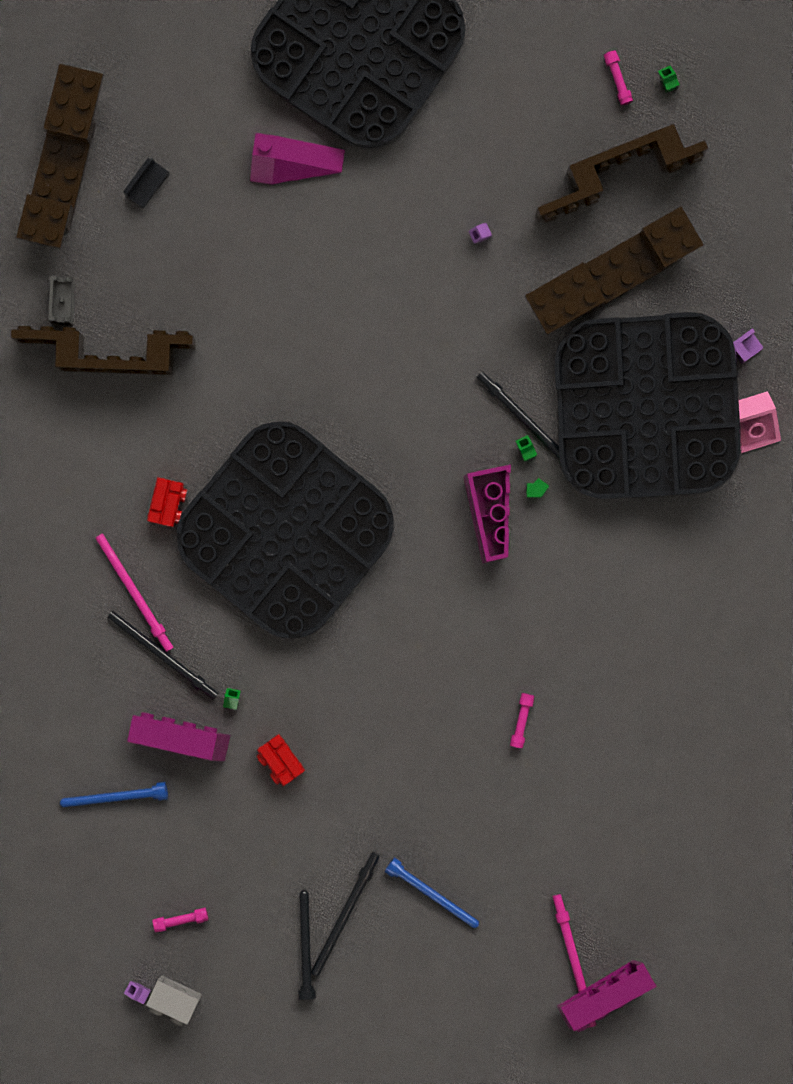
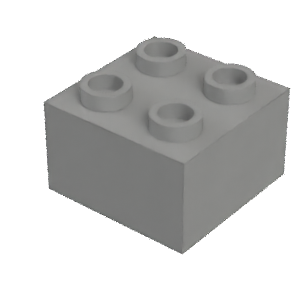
M161 975L146 1006L150 1007L149 1011L156 1015L162 1016V1014L170 1016V1021L182 1026L184 1023L188 1025L202 994Z

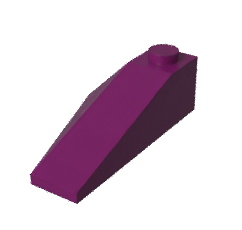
M256 133L250 182L274 185L292 180L297 181L304 178L342 173L345 150L280 136Z

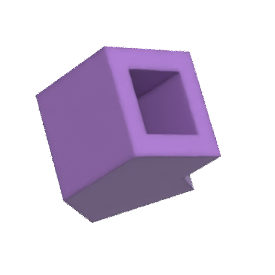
M486 223L477 225L468 231L474 244L492 237Z
M130 981L124 994L144 1004L151 990L139 983Z

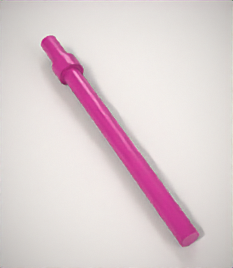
M103 533L95 539L151 627L152 635L154 638H158L166 652L170 651L174 647L165 634V628L154 617Z
M561 894L552 896L557 912L555 917L557 923H560L577 989L580 992L587 987L569 925L570 916L568 911L565 910ZM596 1021L589 1023L590 1026L588 1028L596 1026Z

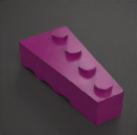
M511 464L467 473L463 476L482 564L508 558Z
M141 712L140 716H132L127 742L211 761H225L231 735L219 733L217 728L204 726V729L196 728V724L183 721V725L177 724L173 718L162 717V720L154 719V714Z
M632 960L558 1004L557 1008L569 1029L581 1032L590 1026L589 1023L596 1019L598 1021L609 1015V1012L625 1006L631 1000L657 986L644 963Z

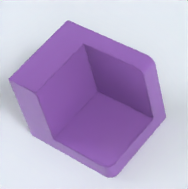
M753 328L733 342L736 356L741 364L763 349V346L753 334L755 333Z

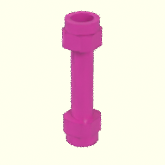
M616 50L605 53L603 56L606 66H610L618 90V101L621 106L633 102L631 91L626 88L618 65L620 62Z
M521 693L519 701L521 708L515 734L511 736L510 746L523 749L525 742L523 735L530 706L533 707L535 697L533 695Z
M206 907L195 909L193 913L176 917L153 919L155 933L162 932L172 926L195 921L197 923L208 921Z

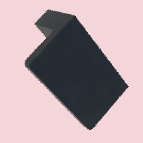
M149 156L123 193L127 198L144 209L170 173Z

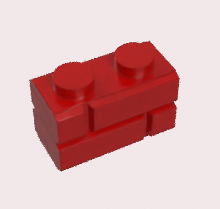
M157 477L147 521L175 528V524L179 523L182 516V511L179 510L180 503L185 502L188 489H184L185 484Z
M280 734L257 749L259 754L256 757L263 766H269L272 771L269 775L276 785L281 783L282 786H285L305 771V768Z

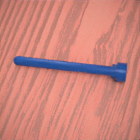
M159 782L153 785L152 788L63 798L60 800V806L71 807L153 797L158 799V801L168 800V789L166 782Z
M395 857L391 860L384 871L386 874L396 878L399 876L471 927L477 928L479 926L477 919L407 872L404 866L401 865V861Z

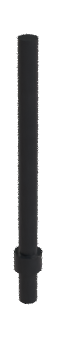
M482 371L477 378L489 389L487 392L493 397L496 396L560 460L559 446L502 391L503 387L500 384L494 383Z
M112 611L107 618L191 682L193 688L197 691L201 690L212 700L217 697L219 693L206 684L204 678L200 675L196 676L116 612Z
M372 852L365 867L361 868L358 874L360 877L311 970L313 975L319 977L367 881L371 880L374 874L372 871L380 857L377 853Z

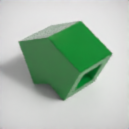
M671 65L658 71L660 82L666 93L679 88L680 84Z
M528 435L515 441L524 462L537 456Z
M540 478L535 483H527L526 498H541L549 485Z
M227 688L223 707L238 710L241 690Z

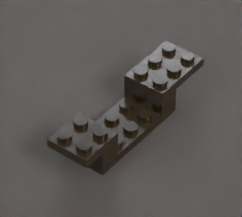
M59 63L43 127L46 137L32 194H27L16 236L17 239L61 249L65 231L70 232L96 123L93 118L104 78L102 73Z
M671 124L571 164L568 167L567 176L574 193L537 207L536 218L538 222L544 221L549 223L556 220L557 216L565 212V215H569L578 211V207L585 204L586 207L598 203V199L601 198L604 190L597 174L607 171L609 166L617 163L618 166L630 161L629 158L638 155V157L649 154L650 150L653 149L662 173L668 171L671 174L682 169L681 166L688 162L690 165L701 162L708 150L707 143L704 140L684 148L675 125Z
M682 206L642 228L640 233L587 263L582 262L526 294L524 297L546 335L576 318L582 315L586 316L677 264L683 257L703 247L704 244Z
M17 326V329H11V339L16 343L56 345L55 367L61 372L172 375L173 349H196V340L188 331H176L175 335H169L164 330H153V334H147L146 361L143 357L136 356L129 357V360L120 359V356H107V360L98 358L96 355H84V336L74 327H63V331H56L54 327L41 326L40 330L31 329V326Z

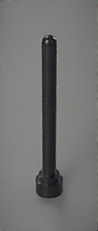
M302 890L300 892L302 985L300 990H298V1000L316 999V989H314V985H311L309 894L306 890Z

